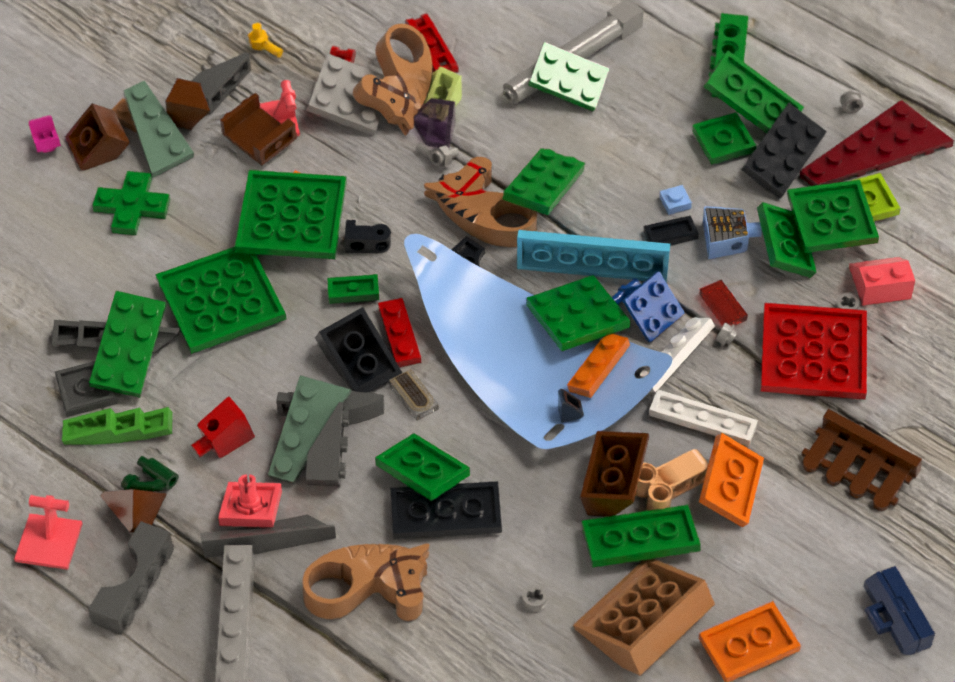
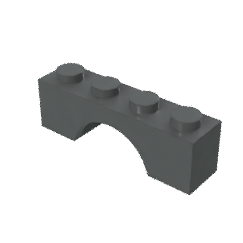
M142 521L128 542L131 557L137 562L135 572L122 584L112 587H101L88 608L92 624L118 634H122L126 626L132 624L138 605L146 600L148 588L153 581L155 582L159 578L161 566L165 559L168 560L174 550L170 532Z

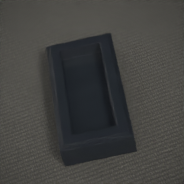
M691 215L645 225L643 229L648 242L668 243L670 245L697 240L699 236Z

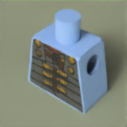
M704 207L702 224L708 259L746 252L749 238L761 237L762 229L760 222L747 223L743 209Z

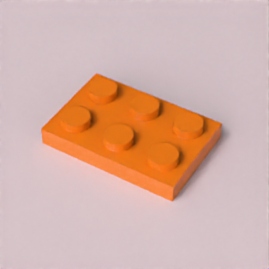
M723 433L717 435L714 440L699 503L740 527L746 526L749 523L764 458Z
M773 601L700 632L698 638L725 682H731L799 652L801 644Z

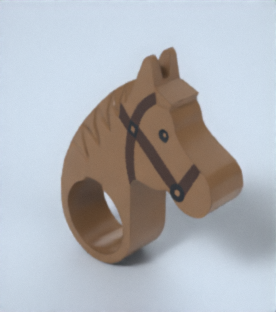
M395 24L387 30L376 44V57L384 78L379 79L371 74L365 75L353 88V96L358 103L379 111L387 119V123L398 125L403 134L407 135L409 130H412L414 127V116L422 107L430 87L432 59L427 42L417 29L407 24ZM390 39L398 40L410 49L413 55V63L402 59L393 51Z
M362 544L333 550L318 558L305 570L303 575L304 604L317 617L337 619L349 614L372 594L380 593L388 602L396 605V614L404 621L415 620L421 615L423 610V592L420 583L423 577L427 576L426 559L429 557L428 550L430 545L422 544L409 549L391 544ZM324 578H343L344 582L351 585V589L345 595L335 599L319 597L310 588L317 581Z

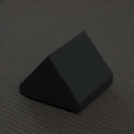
M560 389L558 391V411L561 423L581 419L584 416L581 401L564 389Z

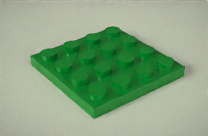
M249 170L235 242V253L335 259L347 177Z
M235 247L155 274L156 281L191 354L287 320L286 313L256 254L235 253Z

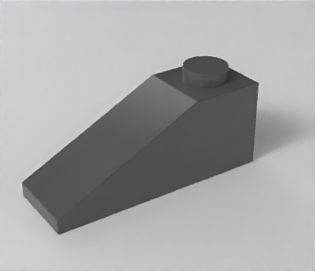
M246 52L198 73L193 80H190L201 83L210 109L208 114L211 115L251 71L250 55Z

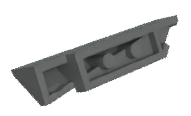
M54 320L52 346L77 344V347L99 349L106 322ZM160 327L153 353H156L175 336L179 335V328Z
M307 514L277 520L274 522L273 528L242 527L228 531L202 532L200 536L204 557L210 558L224 555V545H252L253 554L255 555L336 538L334 525H326Z

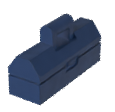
M893 566L881 572H876L866 579L863 587L874 605L867 607L864 612L876 633L881 635L890 632L902 655H912L931 648L935 632L897 567ZM879 613H882V614H883V616H884V618H885V620H886L887 622H885V623L883 622V620L881 619Z

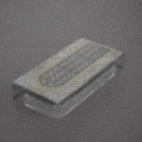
M412 369L389 380V386L416 421L439 410L438 402Z

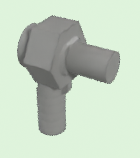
M418 143L416 146V151L430 157L432 164L437 167L451 164L452 158L459 156V150L456 147L449 149L447 146H442L434 149L423 143Z

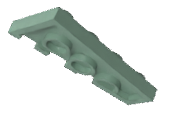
M145 80L124 90V97L132 121H134L136 133L141 142L152 178L194 157L193 150Z
M300 375L269 469V477L295 484L307 465L308 451L338 403H344L345 399L347 400L351 389Z

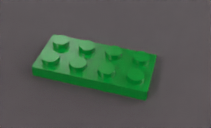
M729 51L723 55L703 86L765 133L768 132L788 103L792 104L799 111H802L804 108L803 105Z
M540 148L505 189L502 200L549 215L584 172L585 162L579 161L575 157L555 153L551 149Z
M115 291L90 377L89 387L141 398L165 312L166 302Z
M688 505L582 520V531L592 568L700 552V540Z

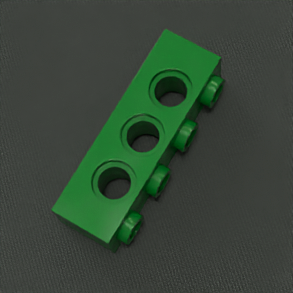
M721 13L720 22H715L714 36H718V39H713L712 53H716V56H711L710 70L716 68L727 51L744 62L749 16Z

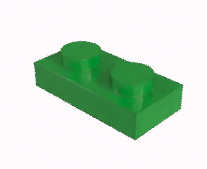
M378 274L327 278L329 304L380 300Z

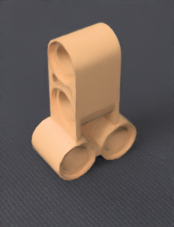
M697 449L688 451L657 468L652 464L643 463L636 496L647 497V511L671 507L672 499L704 483L709 463Z

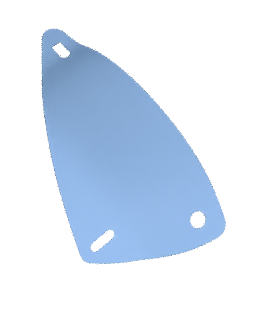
M411 234L404 240V246L415 273L427 314L452 363L473 391L503 422L540 449H552L590 437L596 434L597 431L608 428L634 408L658 383L672 364V357L669 354L629 342V348L591 398L571 393L568 390L567 384L602 338L561 351L526 306V298L533 296V294L482 269L443 244L424 235ZM422 245L436 254L437 258L435 261H430L417 253ZM642 366L650 367V372L647 376L640 379L635 378L634 374L638 368ZM560 389H564L581 401L584 416L581 419L561 423L558 411V391ZM556 424L564 425V429L553 440H544V436Z

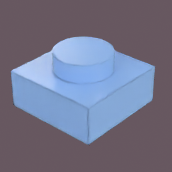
M683 185L660 191L659 198L668 215L691 209L692 202Z

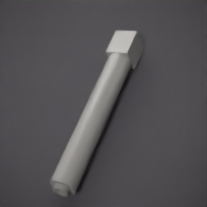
M624 0L608 10L606 18L560 48L586 59L619 37L623 40L643 27L644 10L633 1ZM535 64L503 85V96L508 102L518 104L538 90L528 86Z

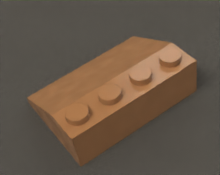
M647 559L637 565L585 613L573 627L619 666L641 676L703 617L715 603L704 579L656 559Z

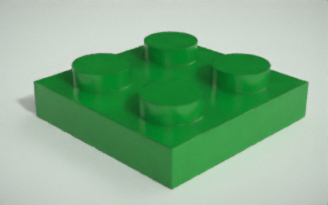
M737 112L692 125V132L711 165L753 153L756 149L755 142Z

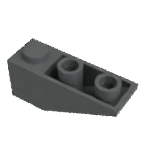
M343 402L338 403L308 451L306 481L308 485L340 486L341 479L346 477V463L342 462V453H347L348 437L344 436V426L349 427L350 414L349 411H345Z

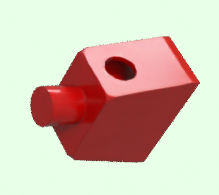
M228 396L198 423L197 427L202 437L194 442L191 447L200 458L211 449L219 458H223L255 438V435L243 411Z

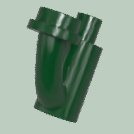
M141 456L137 461V465L142 468L143 474L154 481H140L137 475L128 474L122 480L121 487L124 490L134 489L150 492L159 491L164 488L170 490L177 483L179 475L155 458L147 459Z

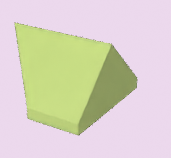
M439 67V69L433 72L422 111L445 120L462 99L461 75L443 67Z

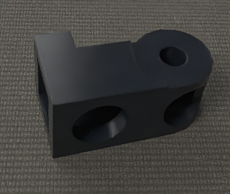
M346 220L345 253H384L390 249L391 230L387 225L364 226L356 225V220Z

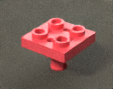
M247 474L239 477L238 482H228L218 517L219 526L273 528L282 495L281 483H256V478L251 474L249 475L250 482H248Z

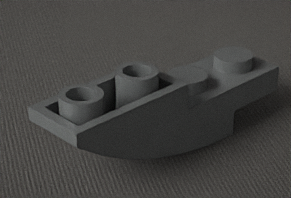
M351 391L347 400L345 399L344 401L345 411H349L350 414L349 425L364 422L384 414V395L374 392ZM278 392L276 403L279 416H287L294 392Z

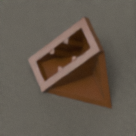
M177 78L165 100L166 111L176 127L192 130L210 112L201 83Z
M132 489L102 492L100 497L127 530L135 532L141 521L150 525L153 524L167 494Z

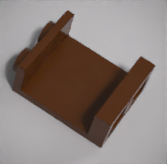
M257 93L244 99L240 105L231 112H227L220 119L222 135L261 166L297 139L295 123L288 118L281 124L260 107L259 95Z

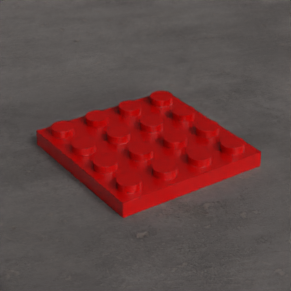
M764 303L760 392L865 400L867 395V310Z

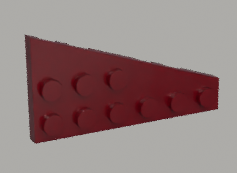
M900 100L800 170L799 177L810 186L843 182L845 178L855 175L858 178L866 175L867 171L873 169L879 171L910 161L913 156L919 154L929 155L934 153L935 149L953 147L954 140L903 100Z

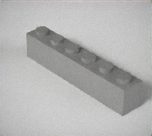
M224 545L215 682H248L255 568L252 545Z

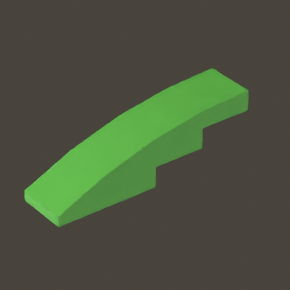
M140 407L115 413L109 408L63 420L62 442L64 445L112 444L170 435L173 429V412L169 407L146 413Z

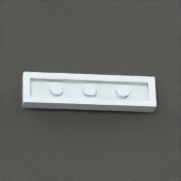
M694 317L688 320L680 333L670 340V344L661 352L672 357V364L650 392H656L715 327L711 318ZM650 367L644 369L638 379L647 376L650 372Z
M657 390L649 409V416L713 436L723 433L748 447L758 424V420L661 390Z

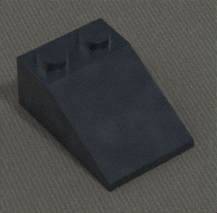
M363 307L319 331L315 337L326 358L351 391L371 392L402 374L401 369Z

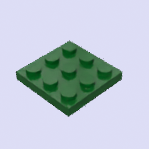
M860 180L788 189L787 198L804 253L878 243L879 235Z
M594 275L526 298V306L561 351L630 328V319Z

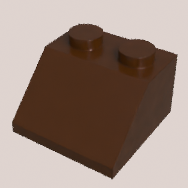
M91 103L65 136L80 170H87L116 160L130 144L115 111Z

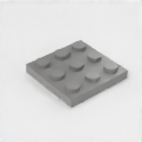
M327 53L306 111L374 136L381 113L376 109L358 103L353 96V88L365 75L371 74L379 79H383L384 75Z

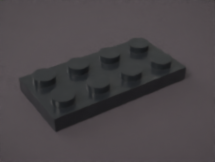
M788 103L741 170L780 199L827 131L792 104Z
M498 481L456 484L432 501L410 487L391 488L393 539L502 533Z

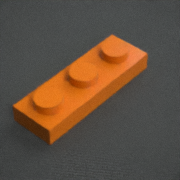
M615 334L602 337L567 384L569 392L591 398L629 348V339Z

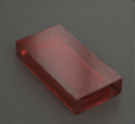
M722 279L700 288L699 295L722 326L724 323L732 326V324L738 325L747 321L748 314Z

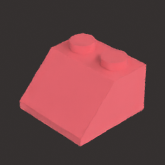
M893 257L849 264L862 306L911 299L915 278L908 260Z

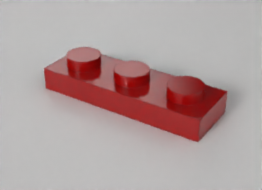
M403 298L378 303V310L392 356L399 368L421 363V355Z

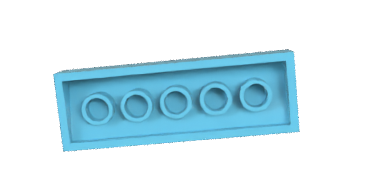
M518 230L517 269L586 276L594 275L597 277L629 280L636 278L640 281H646L659 271L667 283L670 244Z

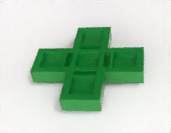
M127 171L122 189L97 188L92 207L94 212L114 214L111 224L112 233L137 235L141 217L166 219L171 199L170 194L149 192L152 181L151 173Z

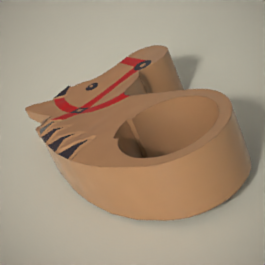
M474 157L458 172L447 175L442 174L438 182L424 184L426 189L424 195L437 201L444 213L462 230L485 243L502 247H517L518 230L537 232V211L502 200L503 193L484 191V188L488 187L492 182V163L485 157ZM515 213L526 217L529 221L523 226L510 228L500 225L496 222V219L504 214Z

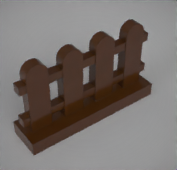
M830 409L823 416L822 428L818 427L815 432L818 438L810 450L804 448L801 456L804 457L803 468L805 471L815 472L821 466L828 470L826 480L829 484L838 485L843 479L851 482L849 491L853 497L861 498L866 492L875 495L873 506L878 511H885L890 504L893 506L897 505L899 498L895 496L904 483L909 485L913 477H917L922 465V458ZM833 445L841 448V451L832 463L825 459ZM858 457L865 461L857 475L849 472V469ZM880 470L889 475L882 486L878 488L872 483Z

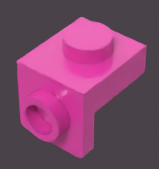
M51 115L28 121L37 152L48 153L61 146Z

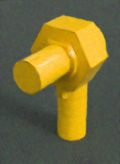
M254 23L252 25L253 31L248 34L251 48L257 51L264 49L280 58L283 55V49L269 42L268 35L265 30H262L261 24Z

